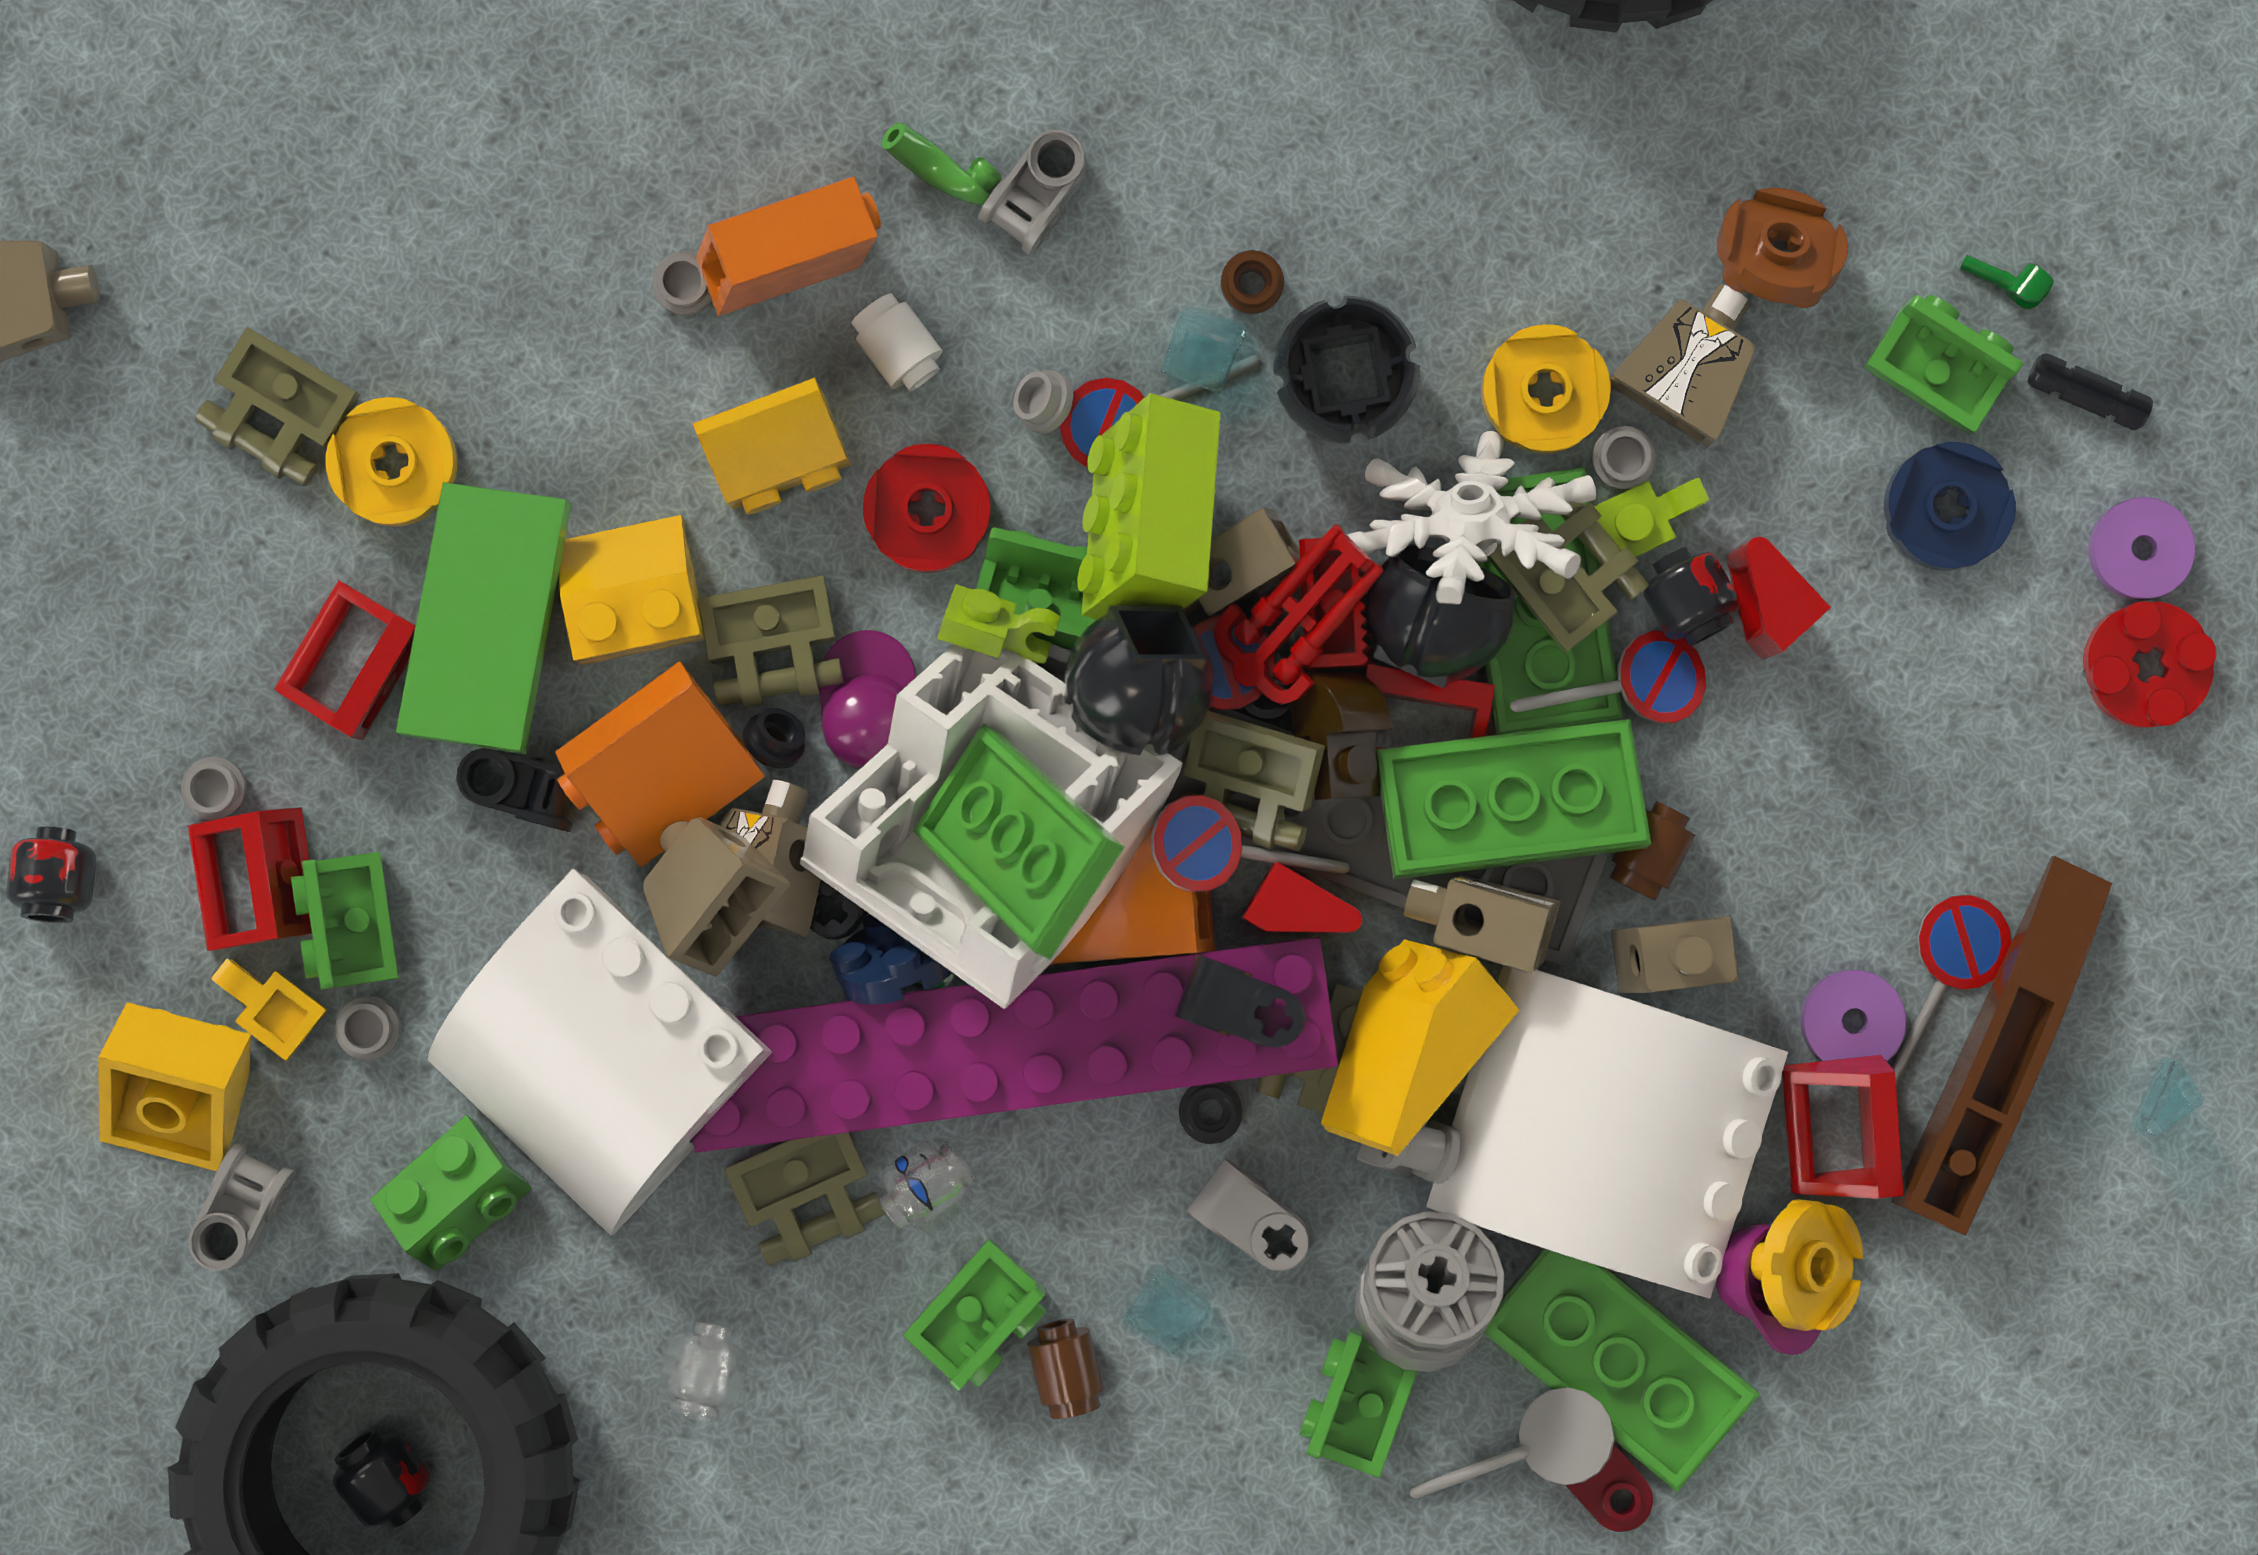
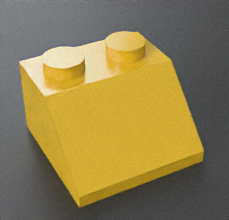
M815 378L692 423L726 504L732 510L743 506L746 515L761 512L782 502L779 492L803 484L806 492H812L835 484L842 479L839 470L851 466L826 397Z
M682 515L565 539L559 571L560 598L573 661L582 665H588L705 640L698 602L699 595Z
M127 1002L98 1056L99 1141L217 1171L230 1149L250 1074L251 1034L237 1031L224 1025H214L175 1015L162 1009H152Z

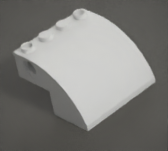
M953 644L897 694L888 744L810 814L804 853L800 865L1003 1009H1006L1060 954L1110 892L1155 822L1180 774L1183 763L1168 753L1158 755L1152 744H1147L1141 755H1132L1114 750L1087 735L1071 718L1073 703L1071 705L1065 704L1064 693L1066 684L1033 661L1003 648L998 659ZM983 724L999 731L1125 846L1051 960L1033 952L913 832L914 827Z
M572 869L512 933L465 990L435 1036L429 1050L428 1061L611 1236L618 1231L694 1149L693 1137L768 1058L772 1051L726 1007H720L633 925L630 922L632 918L587 875Z
M1503 965L1498 984L1520 1011L1469 1071L1452 1127L1459 1131L1461 1139L1459 1158L1448 1180L1442 1184L1433 1183L1426 1207L1441 1213L1455 1214L1474 1225L1582 1261L1711 1298L1717 1276L1722 1268L1723 1257L1734 1222L1742 1205V1197L1752 1165L1761 1145L1762 1134L1770 1108L1781 1082V1074L1788 1052L1545 972L1535 970L1533 973Z

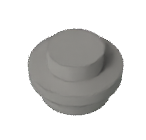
M679 251L666 256L657 265L653 274L652 286L657 300L666 310L677 315L696 314L705 309L712 301L696 259L697 254L694 252Z
M1054 370L1031 372L1017 386L1013 401L1014 410L1028 429L1041 434L1049 433L1058 428L1070 413L1073 400L1072 385L1065 375Z
M1618 426L1609 429L1599 437L1592 450L1591 462L1596 476L1606 486L1617 490H1629L1644 483L1650 477L1655 467L1656 453L1653 443L1641 430L1630 426Z
M206 757L196 761L187 769L181 783V794L187 808L194 815L206 820H216L232 816L241 808L247 793L246 779L241 769L232 761L221 757Z
M373 996L359 997L348 1002L339 1012L335 1023V1034L341 1048L348 1055L360 1060H374L388 1054L397 1044L401 1030L400 1020L395 1009L387 1001Z

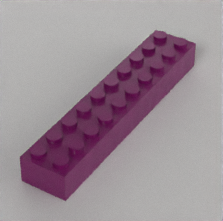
M1321 937L1040 974L1006 1009H1003L970 984L928 989L926 991L903 993L905 999L886 1004H861L846 1000L736 1015L735 1017L760 1039L772 1053L693 1137L695 1153L1338 1067ZM1199 954L1251 973L1255 979L1283 988L1296 995L1303 1004L1306 1015L1304 1029L1299 1037L1285 1046L1277 1048L1266 1047L1232 1034L1227 1036L1174 1016L1196 955ZM1276 999L1272 1007L1261 1006L1258 1010L1257 1018L1266 1022L1264 1033L1274 1037L1279 1028L1290 1029L1293 1025L1294 1018L1284 1013L1286 1002Z

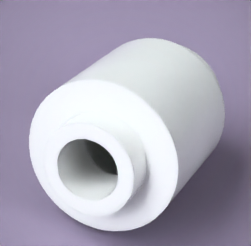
M892 293L875 300L853 319L851 324L859 333L856 337L857 343L892 389L905 385L909 391H913L929 381L940 370L935 361L942 354V349L908 303H899Z

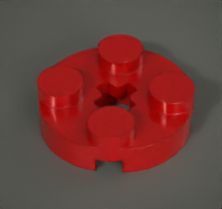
M937 444L912 445L893 454L894 456L886 460L880 469H877L869 479L863 499L864 522L880 552L898 566L920 573L946 571L971 558L985 538L991 519V500L988 488L975 466L955 450ZM925 491L935 492L936 503L946 505L944 516H936L932 526H921L920 517L909 513L910 503L921 502L923 492Z
M2143 601L2132 603L2105 616L2096 625L2084 649L2083 668L2086 671V681L2091 689L2089 692L2095 704L2108 717L2133 728L2164 727L2173 725L2191 715L2202 704L2213 682L2214 662L2217 652L2213 640L2205 634L2202 626L2189 613L2169 603ZM2152 649H2155L2161 654L2159 663L2164 667V672L2161 677L2153 675L2146 682L2141 681L2137 677L2140 666L2133 661L2136 652L2148 654Z

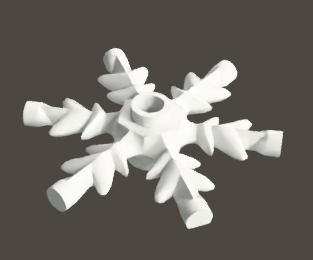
M1487 431L1480 436L1476 457L1468 455L1459 457V464L1465 473L1455 475L1458 484L1448 491H1441V482L1438 478L1432 483L1427 484L1423 473L1417 467L1411 468L1407 476L1397 471L1389 463L1379 458L1373 459L1366 468L1365 479L1378 487L1387 486L1379 493L1383 499L1406 502L1404 508L1408 510H1432V515L1421 517L1403 514L1401 515L1402 521L1374 520L1369 525L1374 531H1358L1346 535L1367 555L1386 548V555L1391 558L1401 553L1413 542L1421 549L1428 538L1444 539L1446 544L1433 552V556L1440 559L1431 565L1426 574L1432 578L1443 576L1436 593L1439 603L1460 604L1466 578L1476 582L1484 579L1483 571L1476 562L1487 561V556L1495 551L1497 543H1501L1504 557L1515 550L1519 560L1527 569L1532 568L1536 560L1565 578L1573 577L1579 569L1581 558L1577 553L1568 549H1557V547H1560L1565 542L1560 535L1537 532L1539 527L1532 524H1510V519L1517 517L1541 520V514L1567 515L1573 510L1569 503H1585L1595 500L1596 488L1590 475L1575 478L1566 484L1555 486L1553 479L1547 478L1528 493L1521 485L1513 497L1500 496L1496 491L1508 483V479L1501 476L1506 474L1515 462L1508 458L1499 459L1505 443L1504 439L1497 432Z

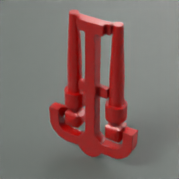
M1338 524L1333 525L1290 570L1269 596L1263 595L1251 609L1253 615L1249 619L1237 604H1231L1216 623L1215 640L1217 646L1233 663L1232 670L1236 681L1243 686H1256L1266 697L1274 702L1290 703L1297 701L1315 684L1303 672L1302 666L1304 664L1310 666L1323 651L1321 646L1346 619L1384 571L1379 564L1375 563L1344 533V530ZM1335 543L1342 554L1301 601L1298 602L1292 595ZM1353 564L1358 569L1366 572L1328 611L1320 622L1310 614ZM1282 607L1289 613L1256 652L1245 653L1232 638V627L1234 624L1239 623L1233 632L1235 637L1243 645L1255 644L1263 635V627L1265 625L1270 627L1283 613ZM1301 625L1310 633L1308 635L1303 634L1290 648L1291 656L1281 659L1273 669L1274 676L1282 684L1294 683L1291 688L1283 689L1268 676L1269 667L1267 662L1297 627Z

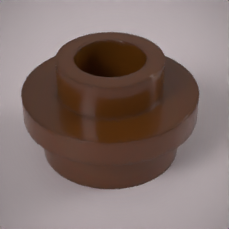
M1257 250L1243 251L1233 256L1225 265L1221 275L1223 297L1233 309L1244 314L1255 315L1270 310L1279 301L1284 288V276L1280 265L1270 255ZM1255 272L1261 275L1264 280V288L1257 294L1244 292L1240 286V279L1244 274Z

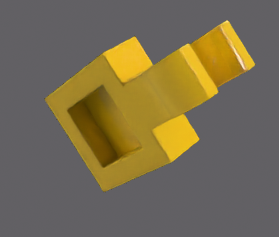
M226 959L211 978L221 988L247 1006L235 1022L285 1061L290 1060L329 1011L279 971H275L267 982L263 984L233 959Z

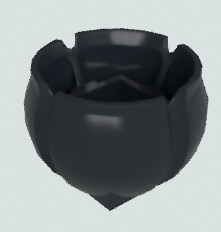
M1344 296L1340 305L1337 306L1329 305L1326 300L1316 302L1295 317L1287 326L1278 343L1273 370L1274 375L1281 377L1283 380V387L1277 392L1279 401L1289 417L1299 427L1321 440L1346 444L1350 443L1351 437L1355 434H1362L1368 440L1376 438L1391 429L1404 416L1416 395L1420 378V365L1413 363L1410 359V353L1416 348L1414 338L1400 318L1390 309L1373 300L1356 296ZM1369 342L1379 397L1321 407L1311 352Z
M1410 544L1398 555L1387 558L1381 565L1384 569L1383 573L1368 591L1367 616L1370 631L1377 645L1374 658L1445 688L1450 682L1457 681L1478 671L1500 651L1513 625L1514 603L1517 594L1505 580L1479 566L1483 571L1484 579L1476 582L1466 578L1460 604L1439 603L1436 593L1443 576L1432 578L1426 574L1431 565L1440 559L1433 556V552L1437 549L1426 546L1419 549L1417 545Z
M1110 606L1107 614L1090 624L1071 649L1066 663L1064 701L1065 704L1069 705L1073 703L1071 715L1073 721L1087 735L1099 743L1132 755H1141L1144 747L1147 744H1152L1155 752L1158 755H1163L1181 747L1187 741L1190 734L1202 723L1213 699L1214 670L1202 639L1190 625L1181 606Z

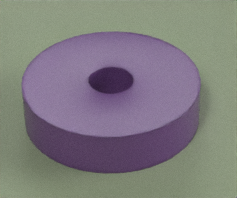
M2151 497L2132 498L2108 509L2094 525L2088 548L2090 564L2098 580L2114 594L2131 600L2153 599L2177 588L2189 574L2195 557L2194 534L2182 513L2169 503ZM2137 537L2146 539L2151 545L2152 552L2147 560L2136 558L2132 552V544Z
M1842 970L1827 975L1812 987L1803 1002L1800 1025L1806 1045L1820 1061L1882 1055L1888 1061L1896 1053L1904 1038L1906 1014L1900 996L1886 980L1867 971ZM1855 1008L1862 1013L1864 1023L1858 1032L1849 1033L1843 1027L1842 1019L1848 1010Z

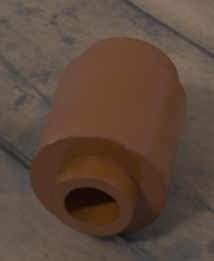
M1655 801L1651 811L1646 810L1651 845L1647 849L1615 852L1611 861L1616 863V866L1609 877L1656 901L1662 887L1669 889L1696 836L1685 829L1690 820L1688 816L1658 801Z
M1074 1319L1056 1320L1037 1327L1038 1337L1030 1340L1027 1346L1040 1402L1042 1405H1048L1050 1417L1053 1419L1071 1418L1098 1409L1101 1406L1098 1393L1103 1390L1090 1329L1086 1327L1076 1328Z

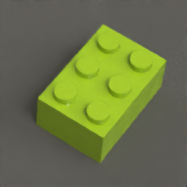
M1150 393L1129 412H1125L1119 421L1104 434L1095 438L1088 456V470L1094 474L1092 496L1086 504L1082 521L1083 530L1089 533L1087 555L1080 565L1077 578L1078 589L1083 592L1081 616L1099 619L1107 614L1110 606H1181L1182 609H1185L1207 592L1221 412Z

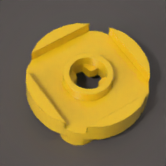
M1534 325L1517 331L1496 349L1483 374L1481 398L1487 419L1505 442L1515 445L1526 452L1553 454L1573 448L1595 430L1608 408L1611 393L1610 376L1603 357L1595 348L1592 349L1587 341L1578 337V333L1559 325ZM1538 373H1549L1551 383L1562 384L1563 394L1555 396L1550 407L1541 406L1539 398L1530 397L1528 386L1537 383Z
M376 398L356 406L346 415L348 418L340 425L336 435L333 433L327 446L326 472L335 495L354 514L378 525L391 527L406 526L427 518L438 508L443 482L453 484L456 479L457 452L448 429L432 412L403 398ZM389 445H396L399 454L408 455V466L401 468L400 477L390 479L386 471H377L375 467L376 460L385 457V447Z
M1792 1200L1776 1217L1768 1231L1765 1242L1758 1244L1752 1253L1751 1270L1753 1276L1757 1280L1762 1281L1766 1303L1781 1326L1804 1331L1814 1329L1825 1331L1837 1327L1845 1320L1856 1303L1861 1286V1280L1852 1279L1854 1269L1853 1258L1863 1259V1245L1859 1230L1852 1217L1843 1208L1823 1204L1818 1201Z

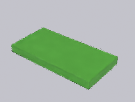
M1585 467L1507 478L1508 483L1496 492L1500 496L1513 497L1518 487L1522 485L1528 493L1547 478L1553 479L1555 486L1566 484L1575 478L1586 476ZM1541 514L1542 519L1552 531L1565 522L1561 515ZM1513 517L1510 519V524H1522L1527 519ZM1578 536L1565 546L1566 549L1580 556V566L1588 576L1600 568L1599 562ZM1488 558L1485 562H1476L1479 566L1505 580ZM1517 595L1514 603L1513 625L1508 638L1496 656L1484 666L1487 684L1495 685L1491 707L1495 735L1622 719L1619 693L1522 712H1513L1511 710L1510 704L1516 699L1617 680L1608 620L1571 650L1564 653Z
M443 482L396 733L412 738L526 754L572 505L568 500Z
M1630 719L1377 750L1380 793L1393 880L1647 849L1651 845Z
M985 724L979 728L913 830L1033 952L1050 960L1125 848L1006 737Z
M1545 1248L1538 1252L1503 1294V1298L1484 1332L1485 1335L1552 1390L1569 1387L1588 1392L1600 1401L1612 1419L1615 1441L1677 1492L1760 1395L1755 1387L1611 1269Z

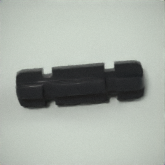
M2048 353L2038 356L2028 377V384L2031 387L2049 395L2051 392L2054 393L2056 391L2060 393L2058 399L2103 418L2110 415L2115 416V423L2131 430H2138L2147 422L2153 407L2151 397L2133 389L2129 392L2122 391L2121 384L2077 365L2069 369L2066 367L2067 361Z

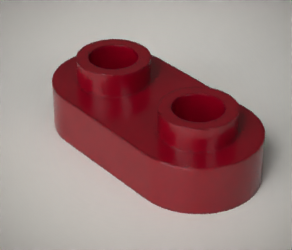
M1613 1444L1610 1459L1600 1473L1584 1483L1565 1485L1595 1520L1611 1531L1627 1532L1636 1529L1646 1521L1652 1510L1653 1494L1650 1485L1615 1444ZM1626 1489L1632 1494L1630 1506L1621 1511L1612 1509L1610 1506L1611 1495L1616 1490Z

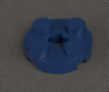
M1945 442L1921 449L1900 464L1887 485L1884 497V514L1888 536L1908 558L1930 569L1951 571L1979 563L2002 546L2015 520L2016 501L2013 489H2009L2008 481L2001 472L2003 468L1988 452L1968 443ZM1950 489L1959 493L1957 503L1966 509L1963 518L1952 517L1948 523H1945L1939 519V510L1933 507V501L1935 497H1944Z
M868 914L863 919V930L854 934L842 946L836 948L830 954L832 968L837 981L844 990L845 996L851 1001L861 1004H886L905 999L902 987L912 985L921 980L926 991L938 985L953 973L871 914Z

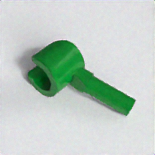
M1969 255L1965 256L1960 267L1961 270L2005 290L2006 295L2024 309L2037 307L2051 291V287L2054 284V279L2045 270L2032 263H2028L2017 277L2006 270L2003 271Z

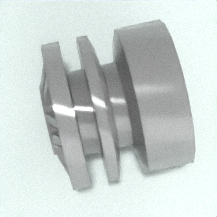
M1425 1211L1400 1219L1381 1235L1357 1285L1355 1314L1363 1337L1380 1357L1405 1370L1433 1372L1456 1365L1475 1349L1503 1298L1504 1270L1497 1250L1478 1226L1455 1214ZM1428 1274H1434L1439 1277L1438 1287L1441 1289L1438 1294L1427 1291L1428 1280L1425 1278Z

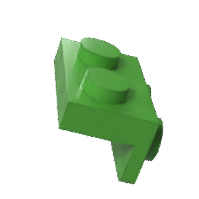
M1914 295L1902 305L1863 368L1970 436L1976 432L2008 380L2017 375L2024 363L2011 355L2014 347L2001 336L1985 329H1981L1978 334L1958 321L1960 313L1948 302L1933 295H1927L1925 299Z
M996 527L991 529L986 556L976 589L990 591L1001 599L1017 603L1014 612L1016 615L1023 614L1034 608H1045L1058 614L1060 620L1054 637L1041 632H1033L1032 634L1038 639L1046 640L1060 647L1072 649L1084 630L1097 620L1081 616L1083 592L1078 589L1077 578L1080 565L1087 555V547H1072L1036 538L1024 531H1008Z
M380 852L315 861V859L302 861L304 875L291 877L296 915L310 914L313 939L300 941L306 979L319 977L321 990L398 979Z
M465 1115L370 1198V1201L403 1250L429 1268L437 1271L447 1263L453 1262L463 1255L468 1245L491 1224L506 1217L515 1208L517 1202L531 1190V1186L525 1177L508 1166L479 1124L468 1115Z
M989 1238L902 1336L950 1379L949 1384L957 1391L969 1380L978 1388L1003 1360L995 1350L1012 1332L1022 1339L1045 1314L1047 1310L1039 1304V1301L1045 1296L1046 1288Z
M1350 1327L1345 1342L1333 1338L1321 1371L1322 1375L1332 1378L1324 1402L1311 1399L1299 1432L1300 1436L1310 1439L1306 1455L1316 1459L1322 1456L1380 1478L1418 1371L1402 1369L1380 1357L1363 1337L1362 1332Z

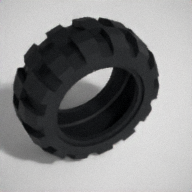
M399 1273L353 1275L334 1283L316 1288L310 1287L298 1294L292 1295L291 1298L275 1307L254 1316L218 1348L219 1358L206 1376L195 1381L175 1426L183 1437L179 1461L168 1467L170 1517L176 1520L183 1519L191 1550L183 1555H311L296 1540L286 1525L275 1498L271 1470L275 1435L287 1406L299 1389L313 1375L330 1367L355 1363L391 1366L424 1379L454 1404L469 1425L481 1455L484 1473V1497L480 1520L475 1534L463 1555H556L565 1533L572 1527L580 1479L573 1476L572 1445L578 1438L565 1393L556 1394L540 1365V1362L546 1359V1357L515 1322L506 1326L481 1308L482 1298L439 1280L432 1284L401 1279Z

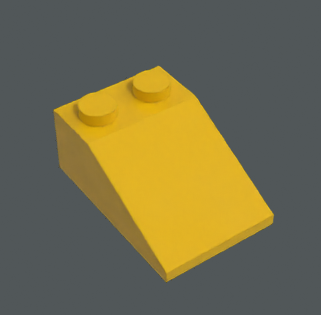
M1406 939L1383 956L1378 966L1379 969L1363 988L1321 1120V1125L1330 1133L1399 1156L1520 1011L1477 958Z

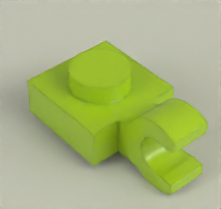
M1699 477L1659 497L1656 496L1648 480L1594 507L1602 515L1597 521L1622 550L1627 546L1633 555L1638 557L1674 540L1676 536L1669 521L1705 504L1710 499Z
M955 584L937 639L998 659L1003 648L1013 651L1034 663H1046L1052 643L1038 639L1032 633L1041 632L1054 637L1060 616L1045 608H1034L1023 614L1016 615L1014 612L1017 603L1001 599L996 594L984 589H970Z

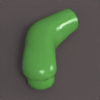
M898 122L891 126L882 138V148L929 185L959 200L976 205H984L990 196V191L1002 179L1001 174L983 157L975 158L966 171L963 170L935 143L904 123Z

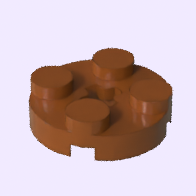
M1785 188L1757 190L1753 199L1743 201L1741 204L1740 199L1734 202L1728 209L1717 236V252L1724 266L1722 278L1731 289L1737 292H1749L1771 302L1793 304L1800 308L1813 307L1819 303L1822 295L1834 286L1845 264L1848 254L1846 233L1840 223L1835 231L1832 224L1823 217L1827 208L1806 194ZM1775 239L1786 241L1787 250L1791 252H1783L1772 246Z

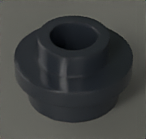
M779 708L766 709L760 714L751 717L743 729L742 738L745 747L763 765L779 769L790 768L797 764L804 753L805 729L802 723L786 710Z
M1224 1082L1191 1086L1184 1093L1180 1101L1179 1119L1181 1125L1191 1138L1201 1143L1217 1144L1229 1139L1238 1130L1242 1121L1243 1109L1240 1098ZM1208 1099L1218 1101L1223 1107L1221 1119L1214 1124H1207L1198 1116L1200 1104Z

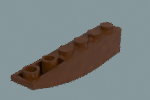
M2051 856L1902 1177L1904 1196L1893 1197L1892 1203L1942 1227L1966 1236L2053 1043L2092 943L2112 886L2111 882L2056 856Z

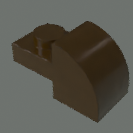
M1304 672L1315 684L1302 698L1290 702L1292 732L1294 737L1310 738L1311 742L1325 746L1314 791L1315 801L1381 796L1375 732L1392 729L1390 712L1382 693L1369 678L1357 672Z

